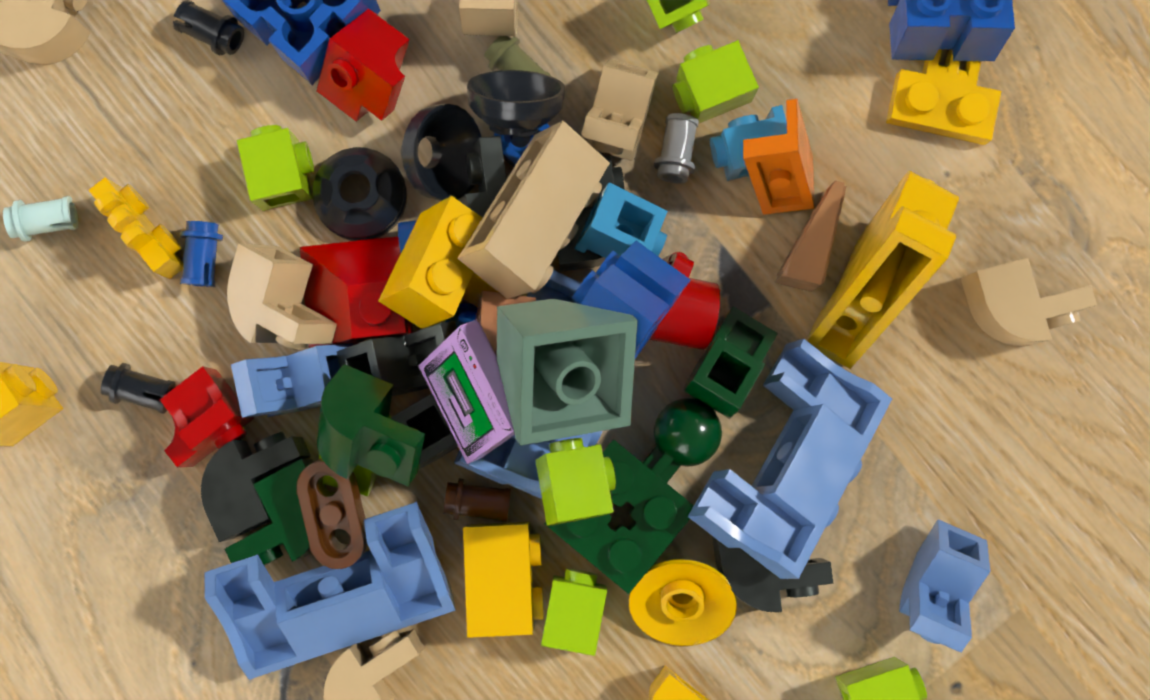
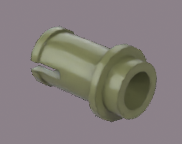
M499 36L484 54L490 61L488 67L492 71L496 69L499 71L522 70L551 76L518 46L520 40L517 37Z

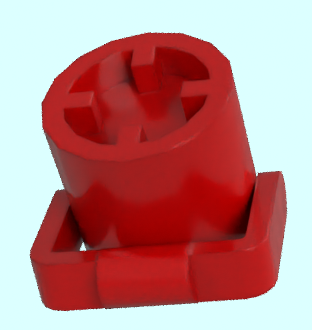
M675 252L663 258L665 262L689 278L694 261L690 260L686 254ZM689 278L690 282L662 319L649 340L700 350L706 349L712 340L719 316V285L714 282Z

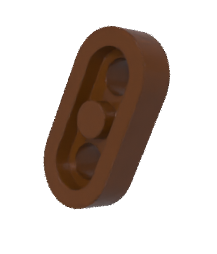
M320 458L308 465L299 475L297 481L298 499L312 554L318 562L328 568L344 569L353 565L367 550L368 544L364 519L366 518L354 472L351 473L348 479H345L332 471ZM328 475L336 480L338 484L337 492H330L324 487V476ZM336 529H343L349 534L350 544H342L337 540L335 536Z

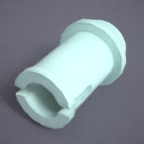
M65 196L61 199L25 204L22 200H15L11 207H5L3 210V220L10 238L19 237L23 242L32 239V235L77 229L78 215L75 204H72L73 199L70 196Z

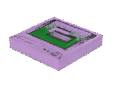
M477 319L460 325L418 366L466 463L469 464L486 456L514 436L515 433L497 364V356Z

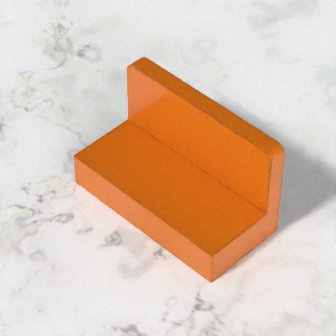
M798 98L786 100L787 134L743 140V159L763 215L815 209L813 155Z

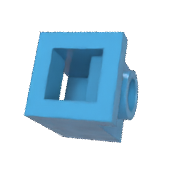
M783 106L772 107L765 120L759 121L758 115L736 118L728 123L729 128L723 129L720 136L711 137L710 149L715 167H724L727 181L749 176L743 159V140L787 134V121Z
M609 182L592 205L574 249L585 253L588 249L607 258L613 250L622 255L635 241H638L659 256L667 238V234L660 230L668 211Z

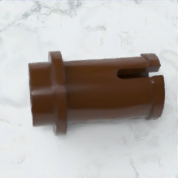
M462 478L458 479V483L447 482L443 514L454 515L453 520H459V515L507 522L511 488L500 489L463 484L464 479Z

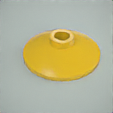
M678 559L655 564L647 571L629 594V610L636 625L653 639L670 645L694 646L716 639L731 626L736 615L737 600L727 578L721 572L701 562Z

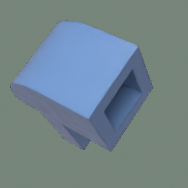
M353 343L314 346L288 356L245 359L231 364L242 418L261 415L272 417L320 407L325 387L340 369L336 351L353 346Z
M939 519L936 521L916 554L902 590L899 612L909 616L910 631L919 634L928 642L942 644L962 653L972 638L969 603L991 572L987 540Z

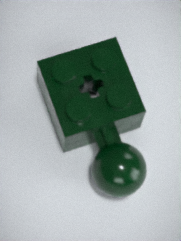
M691 398L675 400L661 410L655 421L654 440L656 447L643 462L639 461L614 439L602 451L603 457L611 459L616 479L615 489L610 491L612 503L621 507L628 501L632 505L629 515L633 521L628 527L619 524L613 529L607 524L611 520L610 514L547 527L627 594H630L690 520L688 515L694 505L667 483L681 466L692 467L708 461L716 453L722 439V426L716 412L699 400Z

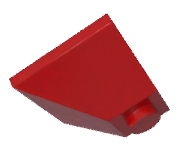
M398 236L300 247L301 259L313 264L304 292L305 306L337 323L331 344H308L309 348L349 343L356 345L370 339L404 336L413 333L412 322L378 301L401 255Z

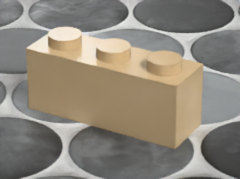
M561 121L535 134L457 259L506 299L539 291L548 282L553 273L551 263L556 254L577 233L578 225L575 222L583 208L589 206L599 195L602 189V184L599 181L610 162L565 121Z

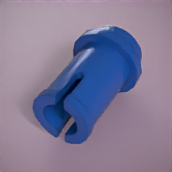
M186 221V231H180V237L185 238L183 271L180 284L215 287L217 241H223V235L218 234L219 224L204 221Z

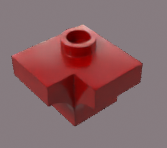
M367 9L329 39L316 92L356 122L368 112H371L381 121L384 120L395 110L405 79V75L400 71L410 39L372 10Z
M204 366L200 367L160 399L172 416L175 427L173 439L164 451L177 468L194 467L215 449H220L232 440H242L247 434L243 427L255 419L254 417L242 418L238 397L216 369Z

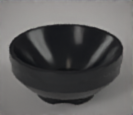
M522 70L492 71L479 74L468 81V104L473 112L489 125V129L499 135L532 136L537 134L538 129L550 122L563 108L565 86L560 80L538 72Z
M439 104L426 107L411 119L405 131L401 146L403 167L412 186L420 194L428 198L443 201L453 196L455 199H460L475 186L469 183L466 154L474 153L473 145L482 136L474 118L465 109L453 104ZM426 137L432 146V158L429 164L424 167L419 161L417 152L420 141Z
M353 147L333 154L322 164L313 182L312 198L315 211L321 222L337 236L350 241L377 239L390 232L403 216L407 204V187L402 173L390 158L373 149ZM353 174L364 175L370 182L368 196L363 201L357 203L343 200L340 193L343 180Z

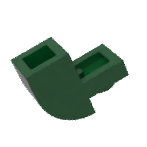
M733 306L705 353L693 369L683 391L730 419L740 410L763 370L765 363L762 361L778 333Z
M345 364L327 384L321 397L317 448L322 460L332 471L345 479H348L356 466L359 465L379 476L387 477L409 486L418 473L425 433L389 419L393 384Z
M300 459L253 484L272 524L224 548L231 563L258 555L264 566L284 556L280 548L282 545L285 546L292 562L312 553L298 499L297 481L301 472L314 462L313 459Z

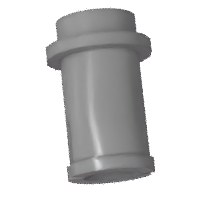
M673 113L666 117L661 157L655 159L654 167L658 170L657 177L670 183H686L688 176L695 171V165L691 162L699 121L687 114Z

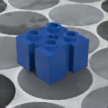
M222 0L244 27L266 46L271 43L282 60L312 86L320 78L329 39L367 9L372 10L377 15L381 11L377 0ZM302 2L306 3V6L296 9Z
M888 0V6H897L889 23L892 60H933L939 49H952L953 61H995L1015 29L1012 0Z
M635 241L622 255L613 250L597 272L592 270L586 276L572 299L577 304L633 315L637 319L636 359L656 331L662 319L686 288L690 279L641 243Z

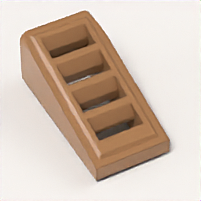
M835 180L820 196L815 209L810 214L777 273L775 283L813 292L824 284L847 187L844 182Z

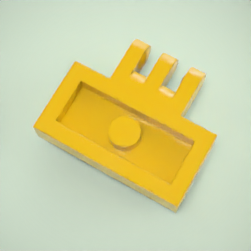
M939 49L933 60H925L922 73L900 69L895 76L886 119L887 124L986 145L992 141L1002 91L977 86L981 61H966L965 69L960 70V61H953V51L949 49L945 65L942 66L939 65L942 49Z
M104 177L88 190L96 199L94 201L95 207L101 214L108 217L107 222L115 231L122 234L120 238L126 246L137 251L153 272L171 279L183 270V262L176 254L181 249L180 244L162 224H159L157 227L153 226L144 214L149 209L148 204L130 184L121 187Z

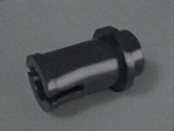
M190 0L181 2L175 11L174 17L185 21L184 23L178 20L173 21V27L176 31L185 33L210 45L212 52L219 56L225 53L233 55L239 50L244 39V28L238 25L235 17L231 15L221 17Z
M122 363L120 366L110 365L101 383V394L108 396L109 401L114 404H118L123 400L165 414L167 409L160 399L175 388V382L132 371L130 364Z

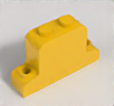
M909 170L861 234L835 292L818 315L807 341L828 358L851 369L948 259L956 239V234L947 229L958 204L959 196L938 186L932 180L923 178Z

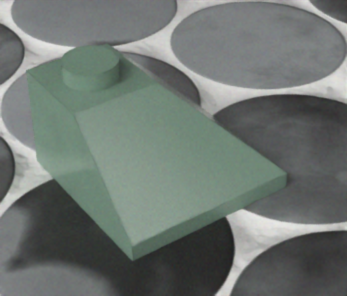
M558 299L497 306V364L515 437L520 446L630 426L637 319L633 315Z

